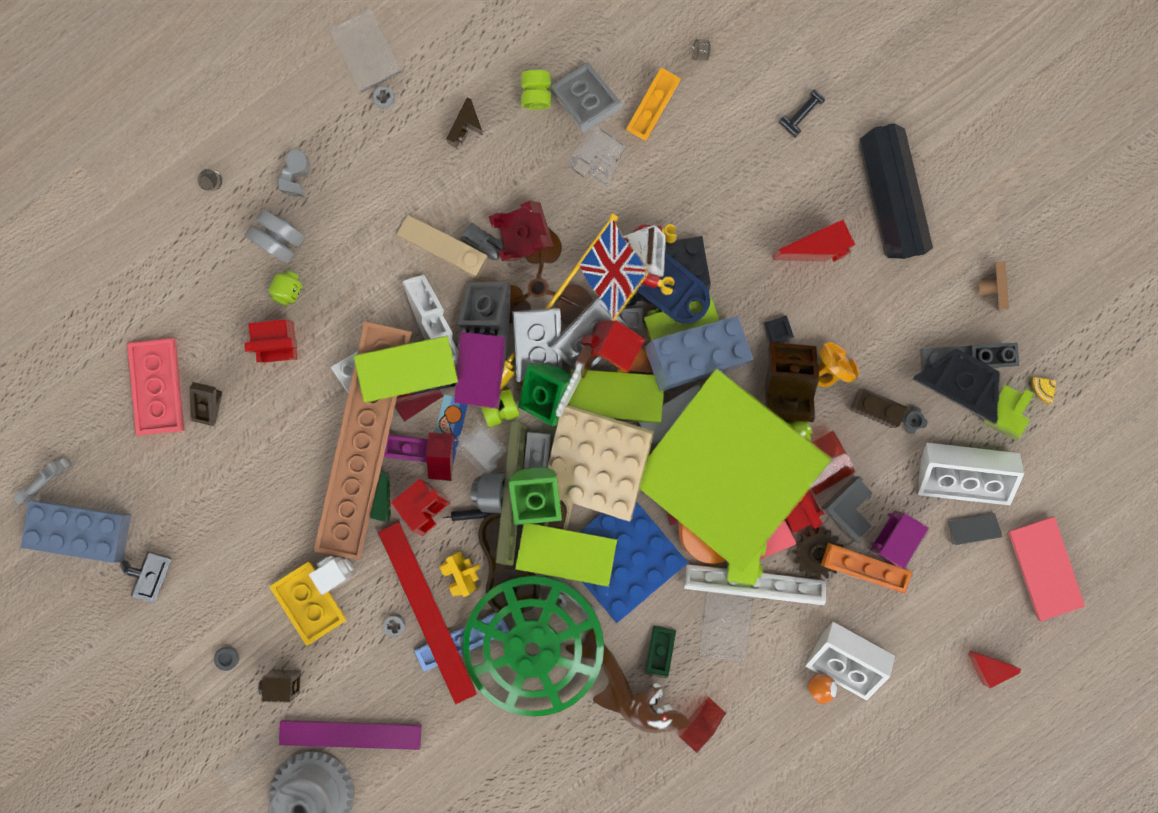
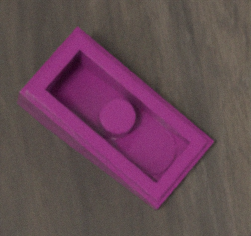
M388 435L383 458L427 462L428 439Z

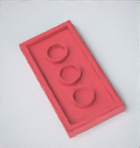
M169 338L127 343L136 436L185 431L176 339Z

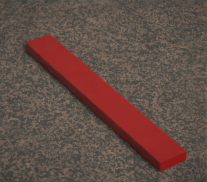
M398 522L379 531L378 534L455 705L477 695L478 693L401 523Z

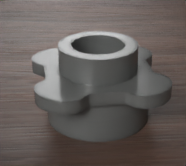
M913 407L910 412L905 413L901 421L905 424L908 434H914L917 429L925 428L928 423L919 407Z

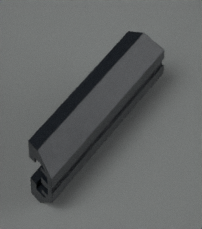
M895 123L875 127L860 138L859 148L884 254L887 258L906 259L924 255L933 249L906 130Z

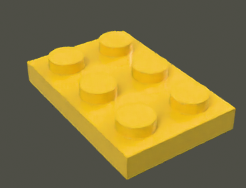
M308 561L269 586L306 646L348 620L331 592L328 591L321 595L309 576V574L316 571L311 561Z

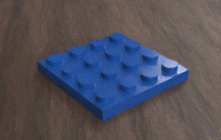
M637 501L630 522L601 513L579 531L580 533L617 539L609 587L582 582L616 623L688 564L686 559Z

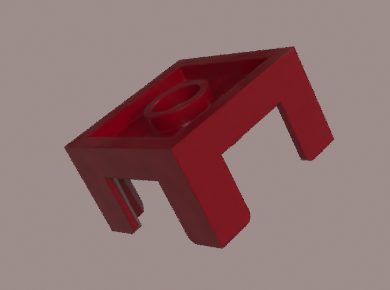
M527 201L520 204L522 208L488 216L491 227L499 228L506 249L499 250L502 261L514 262L554 247L541 202Z

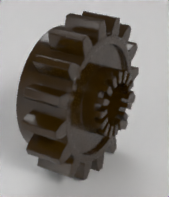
M818 527L816 533L812 529H808V535L800 534V542L796 541L797 549L792 550V553L797 555L793 562L800 563L798 567L800 572L806 569L805 576L810 577L814 573V579L819 580L820 574L828 579V572L837 573L836 570L821 566L828 543L844 547L843 544L836 543L839 539L838 536L830 537L832 531L826 530L823 534L822 528ZM821 547L823 556L815 560L813 551Z

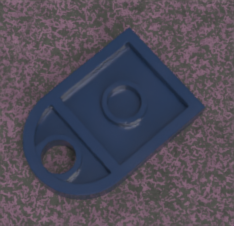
M665 253L664 274L660 279L663 280L666 277L673 278L674 285H664L667 288L673 289L672 294L665 295L662 293L661 287L657 286L654 288L641 284L636 291L674 321L683 324L696 322L709 309V290L700 279ZM697 300L702 304V310L699 314H693L689 310L691 301Z

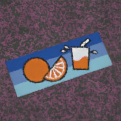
M444 394L435 433L456 435L455 460L468 405L454 403V396Z

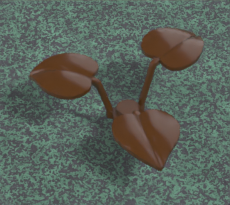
M549 227L554 247L525 257L529 263L540 262L536 278L532 279L528 284V292L523 295L522 290L518 286L510 285V323H513L512 311L531 310V305L525 300L529 296L541 297L546 294L554 296L556 293L550 291L548 282L541 278L544 262H555L562 252V243L559 237ZM569 285L565 288L563 295L560 294L558 298L561 300L557 302L556 308L560 309L561 321L571 324L593 301L590 294L584 288L577 285Z

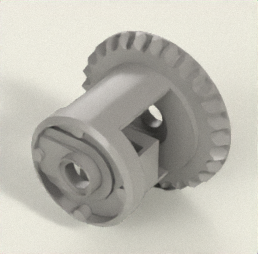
M304 752L286 760L274 774L269 791V813H350L354 802V785L349 772L337 759L321 752Z

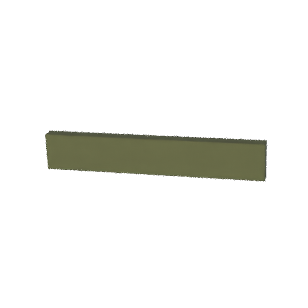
M511 421L496 557V563L511 566L514 563L517 525H514L509 478L524 468L528 431L526 425L517 421Z

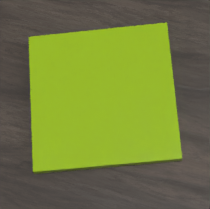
M716 369L647 458L640 489L742 572L833 459L727 375Z

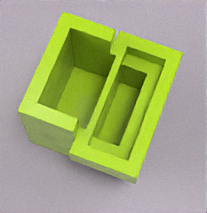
M1005 385L999 394L997 423L994 425L987 420H984L983 423L1017 441L1030 422V419L1022 414L1034 393L1025 389L1022 394Z

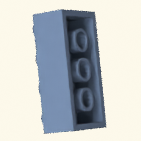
M738 316L654 339L645 347L660 392L708 378L716 369L724 373L744 367L754 360Z
M44 500L28 501L20 548L111 563L124 561L131 515Z

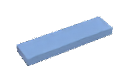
M494 612L479 620L489 625L498 612ZM502 618L495 628L508 633L509 629L504 618ZM466 626L450 633L460 655L463 654V636ZM472 628L469 649L472 650L483 645L485 634ZM428 643L414 650L424 672L437 666Z

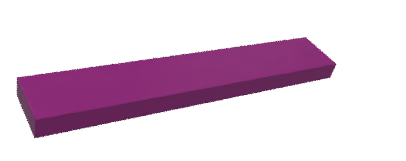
M281 720L279 745L420 750L422 725Z

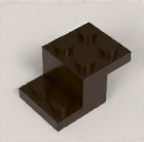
M770 342L768 348L769 368L765 381L766 407L782 420L814 422V397L819 382L816 346Z

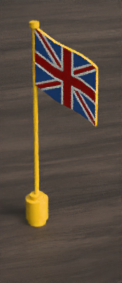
M611 212L608 222L544 309L552 307L576 272L581 268L589 285L607 306L612 320L616 319L648 275L647 268L642 259L621 234L615 222L619 217ZM514 351L507 360L505 359L501 390L504 389L515 374V371L512 369L514 365L511 363L515 358Z

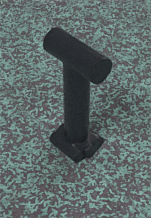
M812 90L810 93L811 98L790 120L785 115L779 120V123L795 138L801 132L797 125L817 104L822 105L825 102V98L817 90Z

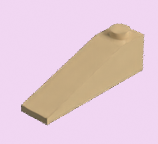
M409 215L406 216L396 234L476 279H479L489 260L488 256Z

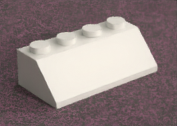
M926 443L920 460L917 494L1011 505L1024 476L1021 455L1014 452Z

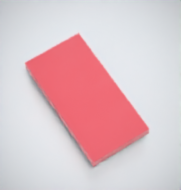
M1049 517L1008 531L1039 621L1085 607L1055 517Z

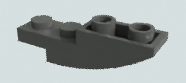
M1018 342L920 349L921 372L956 348L993 368L1019 366Z

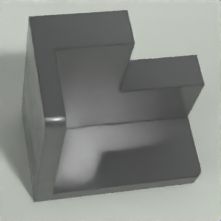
M854 476L821 507L844 533L856 543L862 541L860 537L872 527L856 510L872 494L862 482L863 479L860 476Z

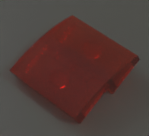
M834 431L812 442L833 459L810 487L814 495L856 472Z

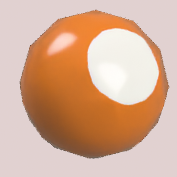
M815 675L809 680L807 685L811 695L820 704H827L836 697V683L828 675Z

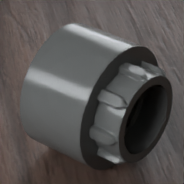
M484 472L481 476L474 479L471 487V500L482 512L501 513L506 473Z

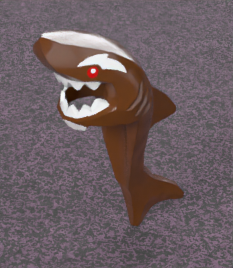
M592 628L589 630L587 639L582 643V658L596 661V636ZM575 644L566 645V650L575 655ZM604 644L601 666L608 677L609 684L604 691L593 698L596 704L621 714L633 727L644 732L663 733L689 727L687 717L683 713L672 709L670 705L667 704L662 706L661 709L658 708L657 712L653 709V705H657L658 699H661L663 695L660 684L655 683L652 690L634 696L613 653Z

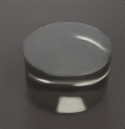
M695 39L692 49L693 59L707 61L711 52L710 41L708 39Z
M206 169L200 172L198 184L203 190L216 191L222 185V176L215 170Z

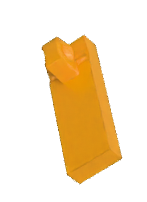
M661 67L626 130L647 141L679 85L681 78Z

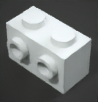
M332 555L317 564L319 569L309 574L317 589L323 595L354 575L352 572L354 568L348 558L344 559L340 556L335 558Z

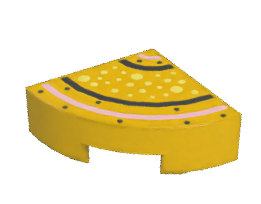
M1031 377V387L1041 401L1053 404L1056 381Z

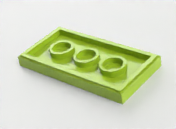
M448 335L353 356L364 403L458 382Z
M571 369V377H573L575 369ZM588 370L586 376L581 378L567 405L618 421L661 424L664 391L660 392L654 375Z
M532 523L524 524L516 569L609 587L617 539Z

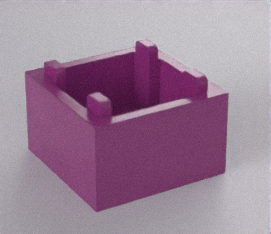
M893 511V513H888L887 516L890 518L875 542H870L872 546L870 551L892 565L905 569L929 528L906 513Z

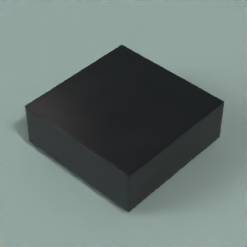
M787 315L764 323L770 342L780 343L794 338Z

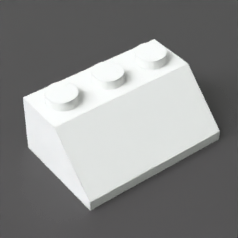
M832 622L822 633L805 666L818 674L832 677L836 684L868 700L890 678L895 656Z

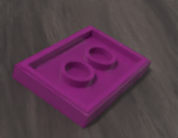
M460 332L456 374L458 382L455 385L454 403L499 408L505 337Z

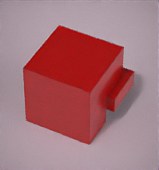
M285 319L248 323L250 342H244L245 352L256 353L257 363L298 360L297 339L293 322Z
M608 320L599 321L592 335H584L581 344L591 346V355L603 357L617 366L616 370L618 372L628 373L645 339L618 321Z
M420 478L390 502L409 528L421 536L427 534L437 525L433 518L451 504L445 495L433 489L430 484Z
M809 489L785 520L791 532L795 533L809 525L812 528L822 525L820 516L825 513L819 508Z

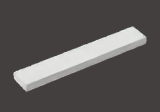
M686 565L684 589L825 605L826 580L762 573L761 579L757 578L756 585L727 581V569Z

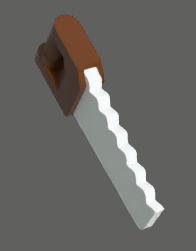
M589 345L583 347L575 363L573 377L556 410L559 417L562 416L581 378L586 376L594 360V356L590 354L592 347Z

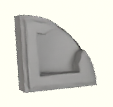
M623 308L620 312L622 320L631 329L643 332V308Z

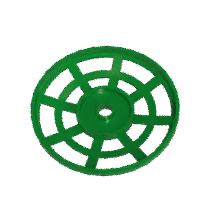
M519 576L493 587L475 605L464 630L463 654L468 674L473 683L494 705L522 716H548L573 706L593 686L603 662L604 638L599 618L593 607L573 587L547 576ZM538 584L552 587L547 601L542 599H522L517 601L513 587ZM504 591L508 605L493 617L489 625L476 619L486 603ZM562 591L574 599L586 612L589 619L576 625L567 612L555 605L560 592ZM541 607L543 611L539 620H525L520 608ZM511 612L516 625L512 627L507 634L496 629L495 627L499 621ZM552 612L562 618L569 628L557 633L548 624ZM472 628L485 634L483 639L485 663L476 666L472 665L469 649ZM592 628L595 632L597 645L594 667L580 663L582 658L580 634ZM491 637L504 643V656L493 660L490 654ZM570 638L574 639L575 644L574 660L560 655L561 642ZM531 642L536 643L539 647V652L536 654L528 653L526 645ZM509 665L517 673L513 685L504 680L496 669ZM556 665L570 669L562 680L553 685L548 673ZM490 672L495 681L510 692L506 702L503 703L490 694L481 684L477 675ZM576 672L590 676L587 683L575 696L562 703L557 691L566 686ZM526 677H539L544 687L543 690L535 691L521 688ZM518 696L530 698L548 696L553 708L533 711L515 708L514 705Z

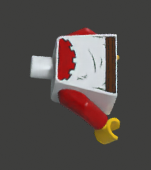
M643 224L623 237L640 256L647 268L648 275L641 284L654 288L659 286L663 294L670 295L673 289L667 288L664 285H674L673 278L666 277L661 280L660 277L664 274L665 241L668 243L676 241L677 235L670 234L676 232V227L673 224H668L665 229H662L661 226Z

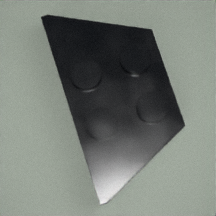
M956 348L914 376L913 380L994 425L997 423L1000 371Z

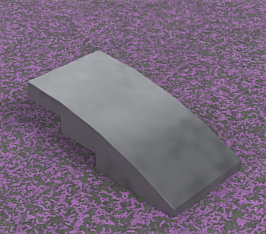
M468 282L458 325L462 328L461 332L505 337L503 375L510 323V283Z

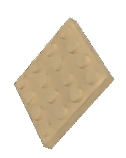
M567 405L558 420L548 463V469L555 471L557 474L559 499L630 522L633 517L654 431Z

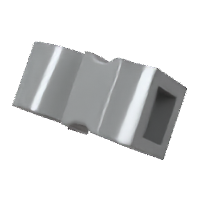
M293 150L286 156L288 168L282 169V174L277 179L279 190L283 194L306 198L305 190L299 183H294V179L309 174L310 162L302 151Z

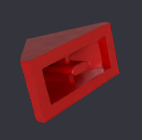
M969 651L968 654L983 685L990 689L1020 674L1022 670L1015 665L973 651Z

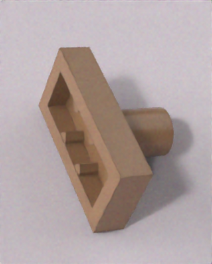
M1006 261L996 262V280L978 281L979 295L997 294L998 311L1008 310Z

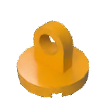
M827 342L819 349V355L822 359V362L818 365V386L820 387L831 386L839 378L848 383L853 382L860 374L854 359L848 360L845 356L847 354L846 351L833 342ZM830 373L829 376L821 378L823 374Z

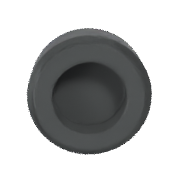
M230 646L219 649L214 656L216 667L222 671L233 669L239 662L238 651Z

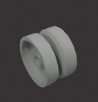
M262 208L256 220L267 228L266 231L263 232L256 226H250L244 236L289 265L295 254L294 251L284 245L287 241L295 247H301L307 237L295 230V227L278 215L274 216Z

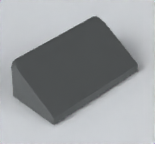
M995 513L948 521L951 541L954 545L1002 538V532Z

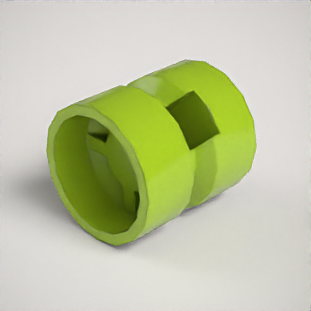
M527 70L521 73V88L525 89L521 94L522 108L543 110L551 107V92L547 91L551 87L550 72L545 70Z
M510 388L500 391L499 405L505 406L502 410L481 406L489 428L502 424L503 419L509 421L520 416Z

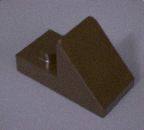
M468 97L446 138L448 144L457 148L459 142L463 143L468 134L466 128L483 135L472 100Z
M192 382L189 388L191 421L214 426L222 398V391L216 390V387Z

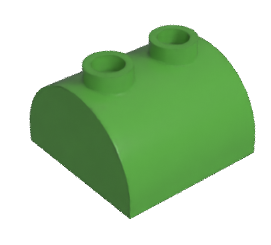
M536 467L520 470L510 476L509 488L514 525L562 520L557 474L555 471Z

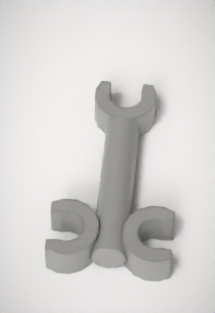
M67 458L56 462L51 461L47 464V468L40 470L41 476L13 497L18 505L30 501L34 494L55 475H62L64 469L71 467L72 464Z

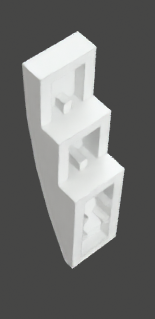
M425 275L404 280L402 283L424 339L428 340L448 335L454 364H457L458 349L452 340L453 333L443 317L444 310Z

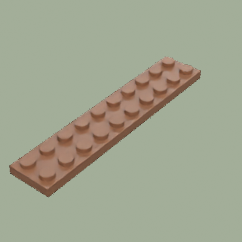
M364 321L357 355L409 344L411 331ZM356 365L354 366L314 552L361 560L397 396L364 403Z

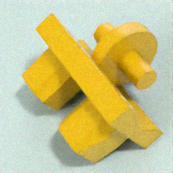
M461 551L446 558V561L439 566L444 576L452 573L456 582L449 585L452 596L463 595L465 597L478 590L475 581L479 578L475 571L480 569L481 566L480 564L473 566L470 558L464 559Z

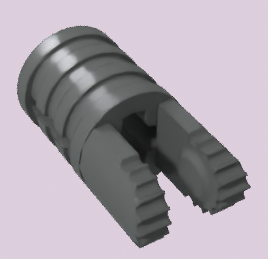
M470 223L461 237V241L487 255L488 258L494 261L500 257L499 250H506L502 242L473 223Z

